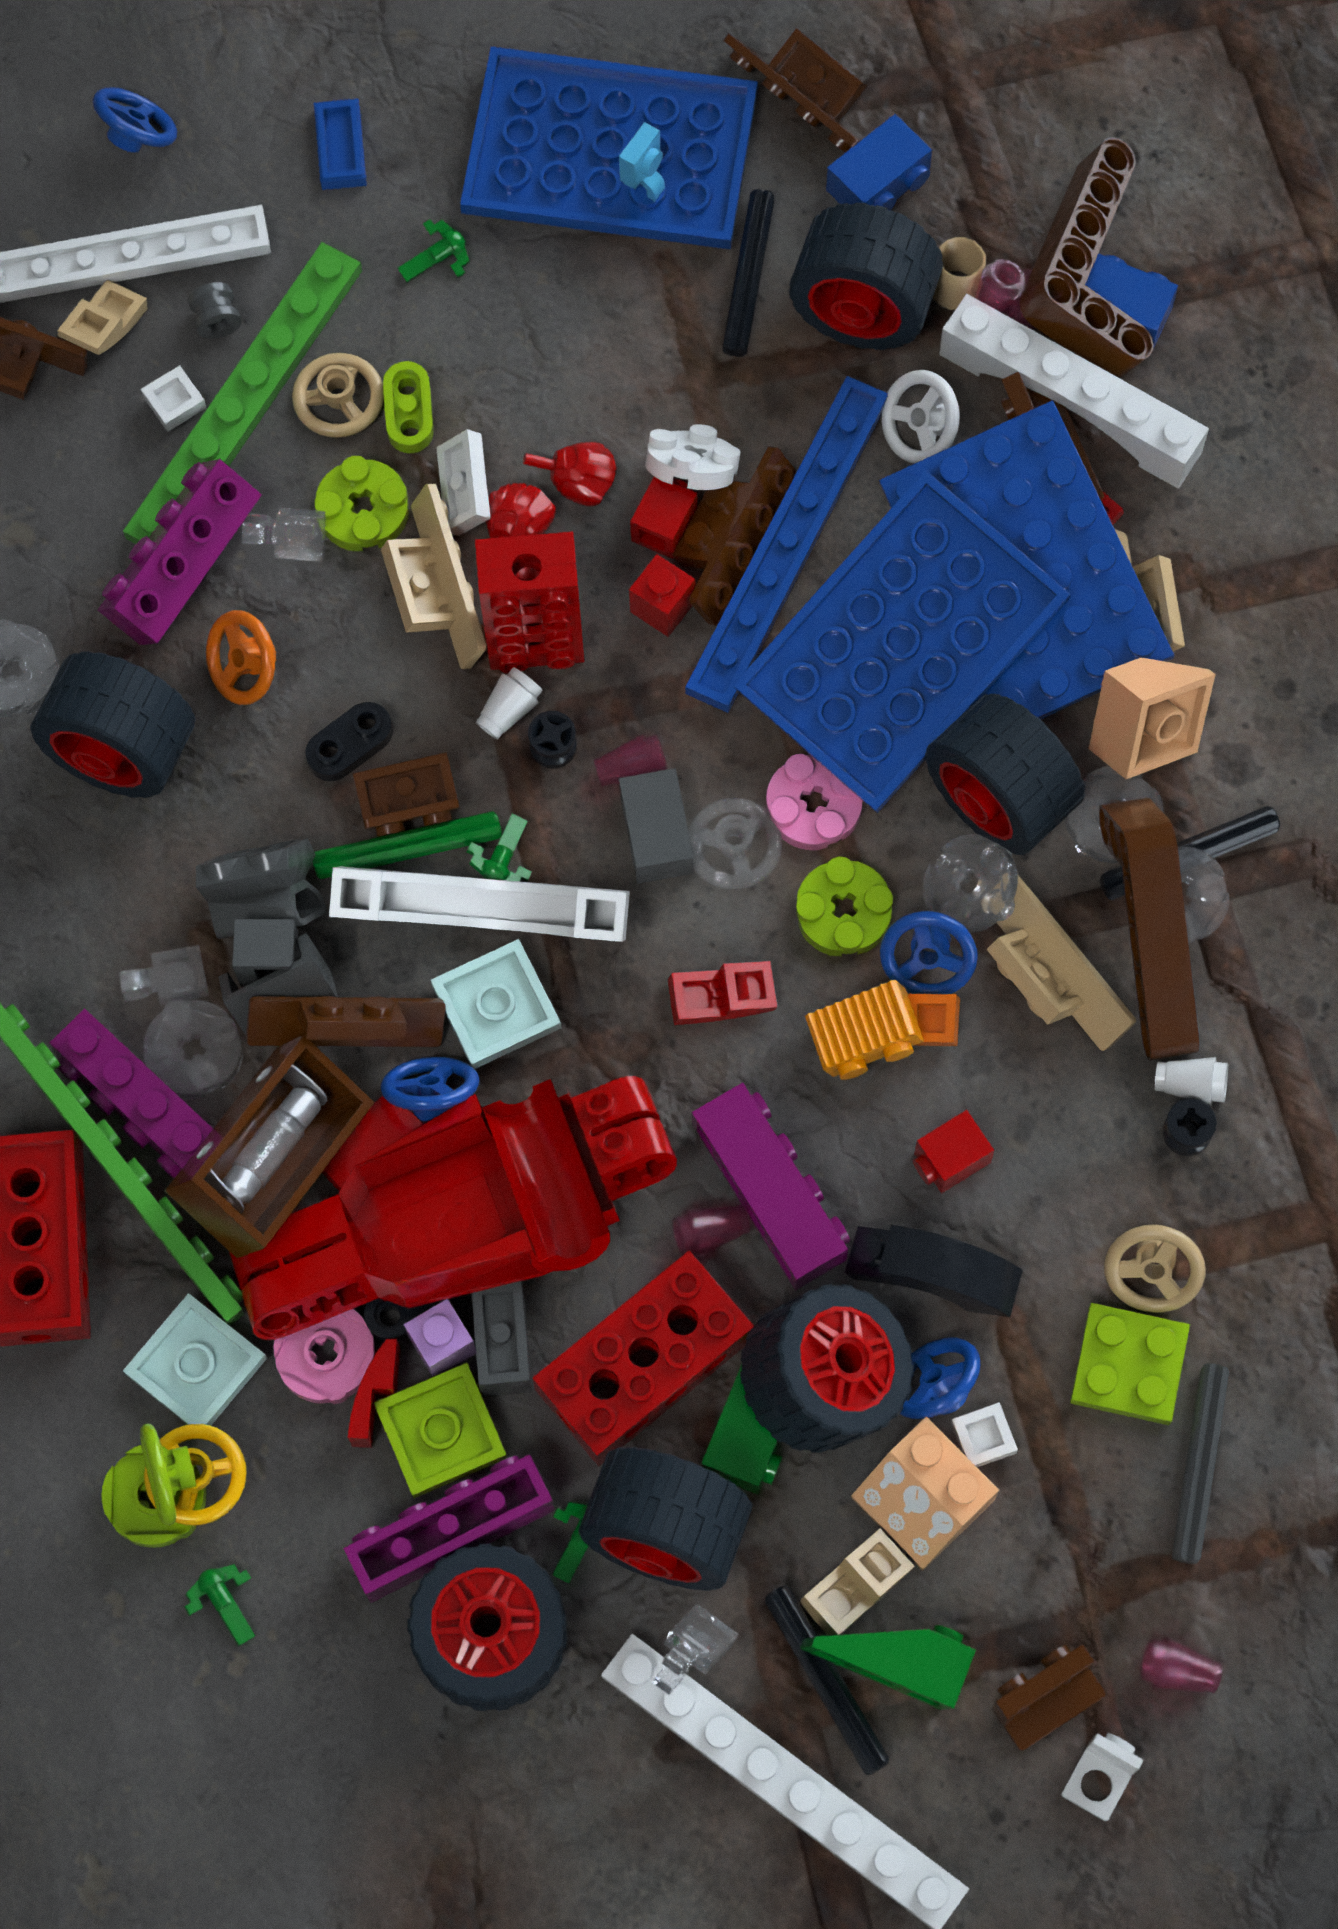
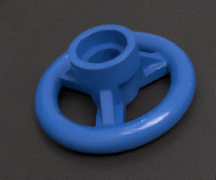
M108 87L100 89L95 93L93 97L94 109L98 116L109 126L107 138L117 147L128 152H139L142 144L152 147H166L176 140L177 128L175 123L163 109L152 101L121 88ZM115 102L124 103V104H127V105H130V106H126V107H125V106H122V105L117 104V103H115ZM149 118L154 119L161 126L164 133H158L149 124Z
M919 911L901 917L888 928L880 945V960L885 974L890 980H897L905 987L909 994L955 993L967 984L977 966V947L970 932L953 917L939 912ZM914 928L911 939V958L898 966L894 956L896 943L905 932ZM950 934L959 942L963 957L955 955L949 950L951 943ZM931 948L935 950V952H929L923 949ZM941 967L956 973L946 981L933 984L921 983L911 979L922 969Z
M447 1057L420 1058L402 1063L391 1069L382 1079L381 1093L392 1105L413 1110V1114L419 1120L430 1121L452 1108V1106L458 1105L472 1096L479 1086V1076L471 1065L457 1059ZM430 1072L429 1074L421 1075L418 1078L405 1079L415 1074ZM452 1074L459 1075L465 1080L455 1090L446 1085L447 1078Z
M947 1337L931 1341L911 1353L914 1371L919 1367L922 1372L919 1380L920 1386L909 1401L905 1400L900 1414L911 1419H924L926 1416L931 1418L937 1415H947L958 1410L965 1403L968 1393L975 1385L980 1372V1356L974 1345L961 1338ZM944 1353H958L964 1357L965 1361L945 1367L943 1364H935L931 1358Z

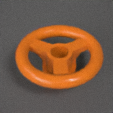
M242 610L226 612L211 627L206 643V662L214 686L230 702L238 705H250L259 701L272 684L276 663L275 647L265 626L249 612ZM239 625L248 628L254 637H248L240 629ZM226 632L230 649L228 652L229 662L223 671L220 660V646ZM259 674L256 684L251 689L241 691L233 687L241 675Z

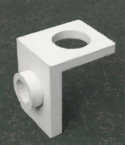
M1107 1733L1106 1737L1096 1734L1088 1743L1061 1796L1106 1822L1109 1820L1131 1776L1139 1770L1144 1760L1133 1754L1135 1748L1125 1740L1110 1733ZM1099 1770L1109 1777L1111 1792L1106 1799L1092 1801L1083 1794L1081 1780L1089 1771Z

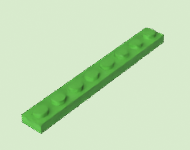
M321 242L123 530L127 540L136 544L144 536L149 537L159 524L155 521L157 513L169 500H176L185 487L181 484L184 475L195 463L221 459L230 466L361 274V262Z
M0 1003V1039L71 1129L74 1130L79 1139L223 1321L231 1326L245 1315L243 1309L238 1304L243 1300L240 1289L227 1274L220 1280L207 1265L214 1257L196 1235L188 1241L176 1226L183 1221L179 1212L166 1197L157 1202L146 1188L153 1180L135 1158L131 1159L128 1163L115 1149L122 1141L105 1119H102L97 1124L85 1111V1108L91 1102L74 1080L67 1085L62 1082L54 1072L61 1064L43 1042L36 1047L24 1034V1031L30 1028V1025L13 1004L4 1009Z

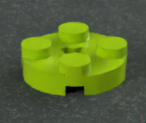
M361 456L348 457L341 465L336 466L326 474L316 492L314 506L323 533L335 545L349 551H363L362 547H373L375 545H378V548L383 547L387 540H395L402 533L409 518L408 493L405 484L397 472L379 461L366 460ZM356 498H370V504L373 506L370 512L362 509L358 514L353 512V501Z
M846 857L832 858L828 863L820 865L811 871L799 887L796 916L801 934L811 946L830 956L842 957V954L858 952L857 955L868 952L882 941L884 934L890 927L893 895L883 877L870 866L858 861H851ZM846 898L854 902L853 909L857 912L853 917L846 913L840 918L834 915L836 906L833 902L835 900H844Z
M138 1445L126 1452V1456L121 1458L115 1467L112 1466L102 1486L103 1510L115 1530L132 1543L148 1548L168 1546L190 1536L197 1525H183L176 1522L169 1526L164 1525L159 1518L157 1509H150L149 1503L141 1500V1492H146L144 1483L145 1461L142 1446ZM193 1465L195 1480H197L202 1474L197 1466ZM206 1487L199 1490L194 1510L205 1509ZM178 1490L174 1495L176 1506L182 1490Z

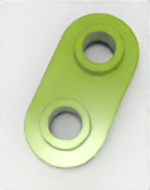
M411 361L399 362L391 366L383 378L386 430L389 442L395 449L404 453H416L422 451L430 444L434 434L430 381L426 370L421 365ZM410 386L415 388V391L411 394L405 395L400 393L404 387ZM408 428L418 430V433L411 437L403 434Z

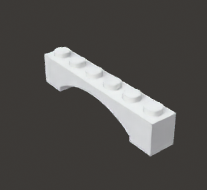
M969 294L965 295L942 329L940 356L978 377L983 373L1005 378L1019 371L1026 388L1038 392L1080 415L1126 449L1139 462L1138 467L1178 489L1202 454L1209 430L1208 427Z
M339 866L334 867L332 872L329 917L478 927L623 942L626 939L630 891Z

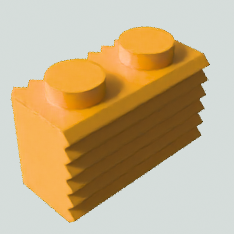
M890 980L888 983L880 984L878 987L862 991L851 998L843 999L841 1002H835L833 1005L805 1015L823 1070L832 1077L839 1075L841 1080L852 1079L868 1071V1063L885 1057L887 1062L906 1058L914 1052L912 1046L924 1042L914 1010L908 998V993L905 987L897 980Z

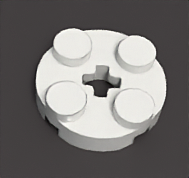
M695 424L690 427L689 431L656 429L650 432L645 466L654 477L663 482L672 484L673 476L680 479H687V488L714 490L729 486L733 482L734 474L737 476L741 451L727 441L717 438V430L708 425Z

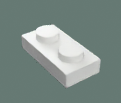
M468 429L436 447L441 496L447 505L448 524L451 533L458 536L491 519L481 433Z

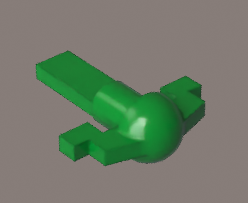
M429 219L423 223L429 235L432 236L439 232L443 239L397 268L406 283L453 254L457 261L450 265L457 278L466 274L462 267L470 263L465 248V238L445 221L440 220L434 224Z
M513 813L511 814L490 860L481 857L484 850L483 847L471 842L466 852L473 855L469 864L484 879L519 882L523 880L527 882L532 871L518 866L514 873L508 870L507 867L528 821Z
M569 1501L564 1511L556 1508L552 1517L567 1524L571 1515L580 1520L551 1574L568 1584L589 1547L583 1542L578 1532L587 1505Z
M234 1564L218 1569H207L200 1574L197 1582L185 1594L190 1603L184 1609L189 1616L203 1608L199 1598L207 1594L239 1647L254 1638L255 1634L224 1583L233 1579L238 1587L250 1580L251 1576L247 1570L239 1573Z

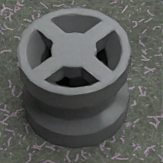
M221 282L208 283L194 289L189 294L187 300L191 312L197 315L195 326L198 335L208 339L224 337L240 327L242 323L239 311L232 307L234 295L231 286Z

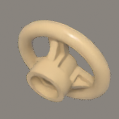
M348 353L323 355L307 364L297 376L292 392L294 410L301 422L319 435L333 438L352 436L365 430L378 417L384 402L383 382L376 369L363 358ZM358 373L367 380L371 392L370 402L363 413L353 402L352 397L355 392L354 380ZM319 374L317 377L318 388L307 391L312 379ZM337 388L344 389V391L339 394L331 393L334 389ZM328 404L331 408L340 409L349 422L333 424L322 421L310 411L308 406Z
M1162 1225L1139 1226L1121 1234L1110 1246L1104 1262L1105 1277L1112 1292L1125 1304L1135 1309L1152 1313L1169 1312L1188 1304L1199 1293L1206 1274L1203 1255L1194 1241L1184 1233ZM1138 1243L1136 1257L1129 1261H1120L1124 1252ZM1177 1248L1185 1254L1190 1264V1277L1182 1289L1172 1278V1270L1176 1264ZM1122 1278H1143L1148 1283L1156 1284L1165 1297L1151 1298L1140 1295L1131 1290Z

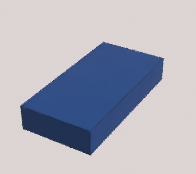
M359 98L314 103L322 190L367 186Z

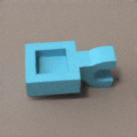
M644 122L619 156L620 181L634 189L641 184L647 190V197L653 201H656L665 189L664 179L656 171L663 157V152L660 151V130Z

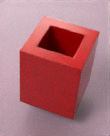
M653 477L630 521L631 541L674 559L672 555L697 509V493L687 488L688 484L679 479L673 478V483L669 484Z
M656 554L629 589L630 613L669 637L692 607L689 599L695 588V578Z
M965 1110L917 1140L914 1152L917 1158L913 1159V1164L922 1180L927 1185L934 1182L942 1194L990 1164L995 1150L968 1110Z

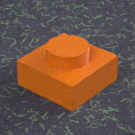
M908 994L924 1042L914 1046H958L959 996L957 994Z

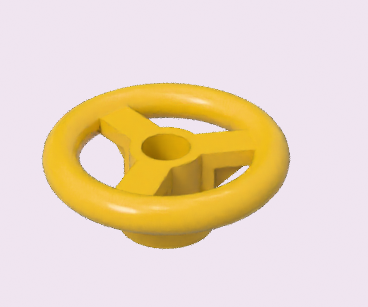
M205 1424L184 1425L171 1430L160 1439L161 1446L168 1450L179 1448L178 1444L186 1440H207L220 1447L227 1456L226 1458L211 1461L202 1450L188 1448L192 1466H201L203 1472L200 1478L196 1480L195 1487L181 1491L177 1506L175 1505V1522L183 1525H203L220 1519L236 1505L246 1483V1463L238 1444L223 1430ZM145 1465V1489L151 1503L156 1508ZM231 1474L229 1487L218 1502L208 1508L194 1510L199 1490L205 1488L212 1478Z

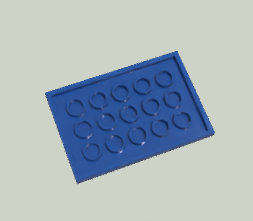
M491 46L461 196V214L731 250L758 91V81ZM644 122L660 130V151L663 152V157L656 171L664 179L665 189L656 201L647 197V190L641 184L634 189L620 181L619 156Z
M1053 400L879 480L882 491L890 508H892L926 470L1071 594V598L985 694H999L1000 696L1008 697L1027 708L1034 716L1043 719L1100 693L1105 670L1139 658L1164 662L1174 659V653Z
M925 470L733 684V687L872 810L878 813L926 760L925 753L928 745L988 691L1071 598V594Z

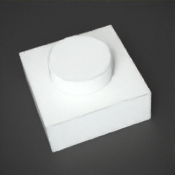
M181 366L176 367L141 389L143 398L167 432L207 408L204 398Z
M1000 1402L951 1420L961 1452L976 1467L1014 1455L1018 1451Z

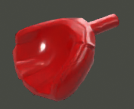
M582 442L566 446L557 450L552 459L525 453L523 457L524 465L550 470L551 481L563 497L587 507L596 506L603 501V497L612 486L616 477L617 467L614 455L608 448H605L603 444L598 442Z
M525 483L507 484L499 487L498 491H493L489 494L491 519L486 521L490 538L543 534L552 524L556 515V508L542 490L535 486H527Z

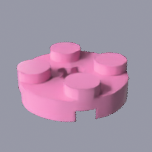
M796 754L788 758L785 765L780 767L771 778L766 795V810L771 823L776 828V832L784 841L804 850H821L828 848V845L834 844L841 839L843 841L851 835L861 816L862 800L810 754ZM812 792H818L822 794V799L828 802L826 807L818 806L815 812H809L806 810L807 802L801 800L804 795H811Z
M354 1309L286 1337L276 1339L273 1346L276 1368L286 1387L298 1397L318 1404H339L356 1393L367 1367L375 1355V1340L363 1317ZM328 1340L334 1341L333 1350L338 1355L333 1362L326 1361L324 1365L315 1363L317 1356L312 1352V1347L315 1344L324 1346Z

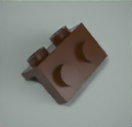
M447 752L353 773L365 830L375 829L377 837L405 831L404 822L422 818L424 826L451 821V811L460 809Z
M1064 1644L1040 1661L1045 1668L1043 1671L1027 1680L1022 1672L997 1689L1002 1698L997 1700L991 1709L1018 1750L1025 1751L1105 1697V1690L1090 1670L1095 1661L1083 1644L1073 1651H1070L1068 1646Z

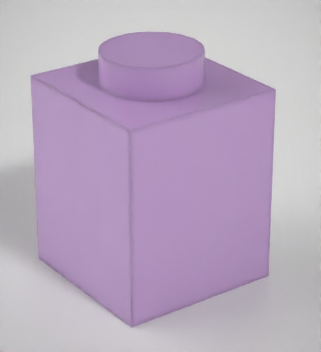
M448 1299L404 1324L410 1341L432 1377L454 1368L476 1354L473 1339Z

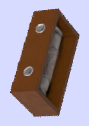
M302 1035L274 1050L166 1188L165 1192L236 1258L264 1249L374 1104V1101L310 1040H306L305 1035Z

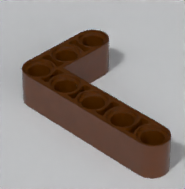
M1109 138L1103 141L1077 166L1020 297L1019 306L1023 317L1032 326L1059 345L1112 375L1122 378L1151 355L1154 344L1149 331L1143 325L1085 285L1136 162L1133 151L1124 141L1118 138Z
M1149 797L1100 805L1099 822L1104 844L1122 866L1140 1028L1146 1056L1151 1061L1198 1053L1199 1033L1179 854L1173 825Z

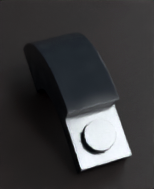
M891 1225L890 1230L858 1226L845 1269V1273L854 1280L913 1288L949 1300L968 1312L1003 1317L1011 1316L1023 1272L1021 1268L1010 1261L977 1246L940 1234L898 1225Z

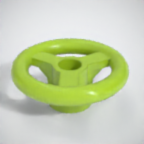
M144 1424L140 1428V1440L147 1474L159 1518L164 1525L169 1526L176 1521L174 1502L176 1492L196 1486L193 1466L187 1446L172 1450L166 1449L161 1446L155 1427L152 1424Z

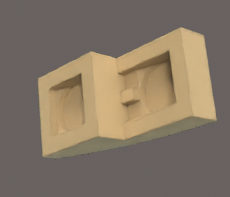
M106 280L90 302L81 299L58 329V336L99 355L120 341L147 311V298Z
M880 1528L849 1554L835 1570L804 1595L799 1604L828 1636L841 1635L898 1584L915 1566Z

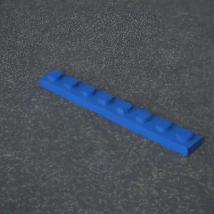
M846 376L685 686L686 695L729 713L739 693L733 687V684L756 660L881 417L888 393Z

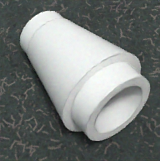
M513 667L507 675L501 674L480 713V717L475 723L490 736L498 740L503 733L508 731L539 704L537 698L543 690L526 674Z
M1216 1057L1157 1062L1155 1091L1165 1092L1166 1094L1184 1099H1199L1209 1106H1212L1213 1102H1225L1228 1063L1216 1062Z

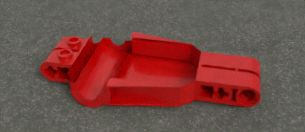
M637 1076L618 1078L574 1097H571L569 1091L567 1094L558 1097L553 1083L549 1079L533 1086L532 1094L526 1100L517 1104H506L498 1100L482 1107L476 1094H474L466 1101L455 1105L355 1165L338 1195L290 1214L264 1249L240 1258H236L229 1251L253 1333L260 1339L276 1340L378 1298L406 1308H412L543 1276L553 1271H570L583 1267L601 1256L611 1241L607 1226L620 1221L613 1201L667 1178L674 1172L677 1166V1158L664 1126L660 1122V1116L647 1084L642 1078Z

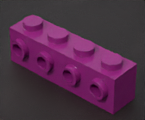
M221 459L202 463L197 462L187 471L181 481V484L185 487L176 500H169L160 509L155 517V521L159 524L149 537L144 536L136 543L129 554V559L132 560L123 574L115 575L102 592L105 600L97 611L139 645L158 644L262 496L260 492Z
M85 1008L49 1042L58 1057L57 1060L61 1064L57 1069L68 1080L76 1082L80 1079L92 1090L87 1096L104 1114L109 1116L114 1111L126 1122L122 1127L123 1131L139 1147L143 1149L149 1144L161 1156L156 1160L157 1163L173 1179L213 1130L206 1121Z
M742 1082L692 1112V1126L796 1291L845 1262L848 1254L846 1244L851 1242L838 1217L834 1216L829 1219L821 1207L820 1202L824 1200V1196L810 1174L802 1177L793 1161L798 1159V1156L788 1137L784 1133L777 1136L767 1120L772 1118V1115L762 1096L758 1092L751 1095Z
M530 1454L521 1459L518 1456L507 1458L490 1469L491 1474L474 1483L472 1479L459 1482L444 1492L446 1497L428 1506L426 1502L418 1503L398 1515V1521L382 1529L379 1525L373 1526L355 1535L351 1539L353 1543L343 1549L370 1603L422 1578L425 1573L428 1574L433 1569L437 1561L454 1554L455 1550L463 1547H476L479 1544H490L555 1511L553 1500Z

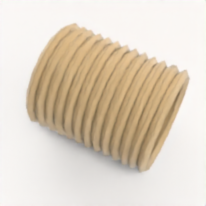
M954 237L946 240L939 246L943 256L941 260L943 268L933 298L942 307L950 310H956L966 294L976 299L980 294L986 265V255L978 243L966 237ZM960 271L967 274L968 276H955L948 272Z

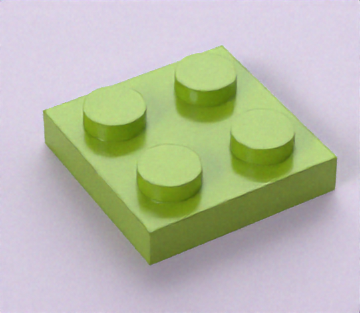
M1090 1303L1070 1404L1170 1425L1173 1418L1190 1324Z
M468 1363L374 1402L414 1499L507 1459V1454Z

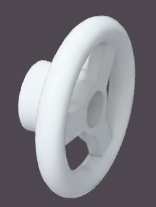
M915 370L902 375L892 384L887 392L888 397L881 414L882 429L885 439L893 452L901 459L915 464L951 447L959 427V406L953 389L938 374L927 370ZM916 384L930 386L920 403H915L911 407L897 405L902 394L911 386ZM895 420L908 422L910 428L917 432L921 450L912 449L902 441L898 434ZM936 436H940V438L936 442Z

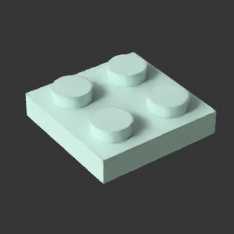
M519 939L430 980L437 998H441L445 1003V1014L470 1065L474 1069L562 1028L561 1022Z
M188 1293L124 1368L123 1372L187 1425L205 1424L211 1426L267 1360V1357L262 1351Z

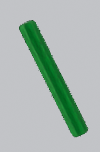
M491 811L315 851L316 855L313 860V866L317 877L325 879L332 877L334 867L343 866L369 869L466 847L471 842L479 844L496 840L501 837L502 831L496 812Z

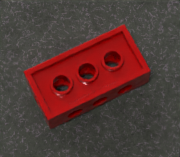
M574 532L475 539L479 597L490 670H500L501 672L509 673L515 667L523 672L528 667L546 665L551 669H567L574 666L575 663L585 662ZM532 642H542L536 645L528 644Z
M74 1130L0 1136V1347L91 1339L83 1144ZM32 1183H40L38 1190L33 1195L21 1197L22 1191L26 1186ZM34 1231H42L40 1239L35 1244L22 1246L28 1234ZM34 1280H44L42 1288L37 1293L29 1296L24 1295L29 1283Z
M689 1250L532 1378L534 1388L599 1467L604 1463L609 1451L625 1446L743 1349L747 1342L746 1337L755 1326ZM680 1318L690 1319L697 1326L693 1332L687 1335L676 1334L670 1329V1325ZM640 1350H650L658 1357L655 1363L648 1367L636 1366L630 1359ZM600 1382L614 1383L619 1389L610 1399H598L591 1393L594 1386Z

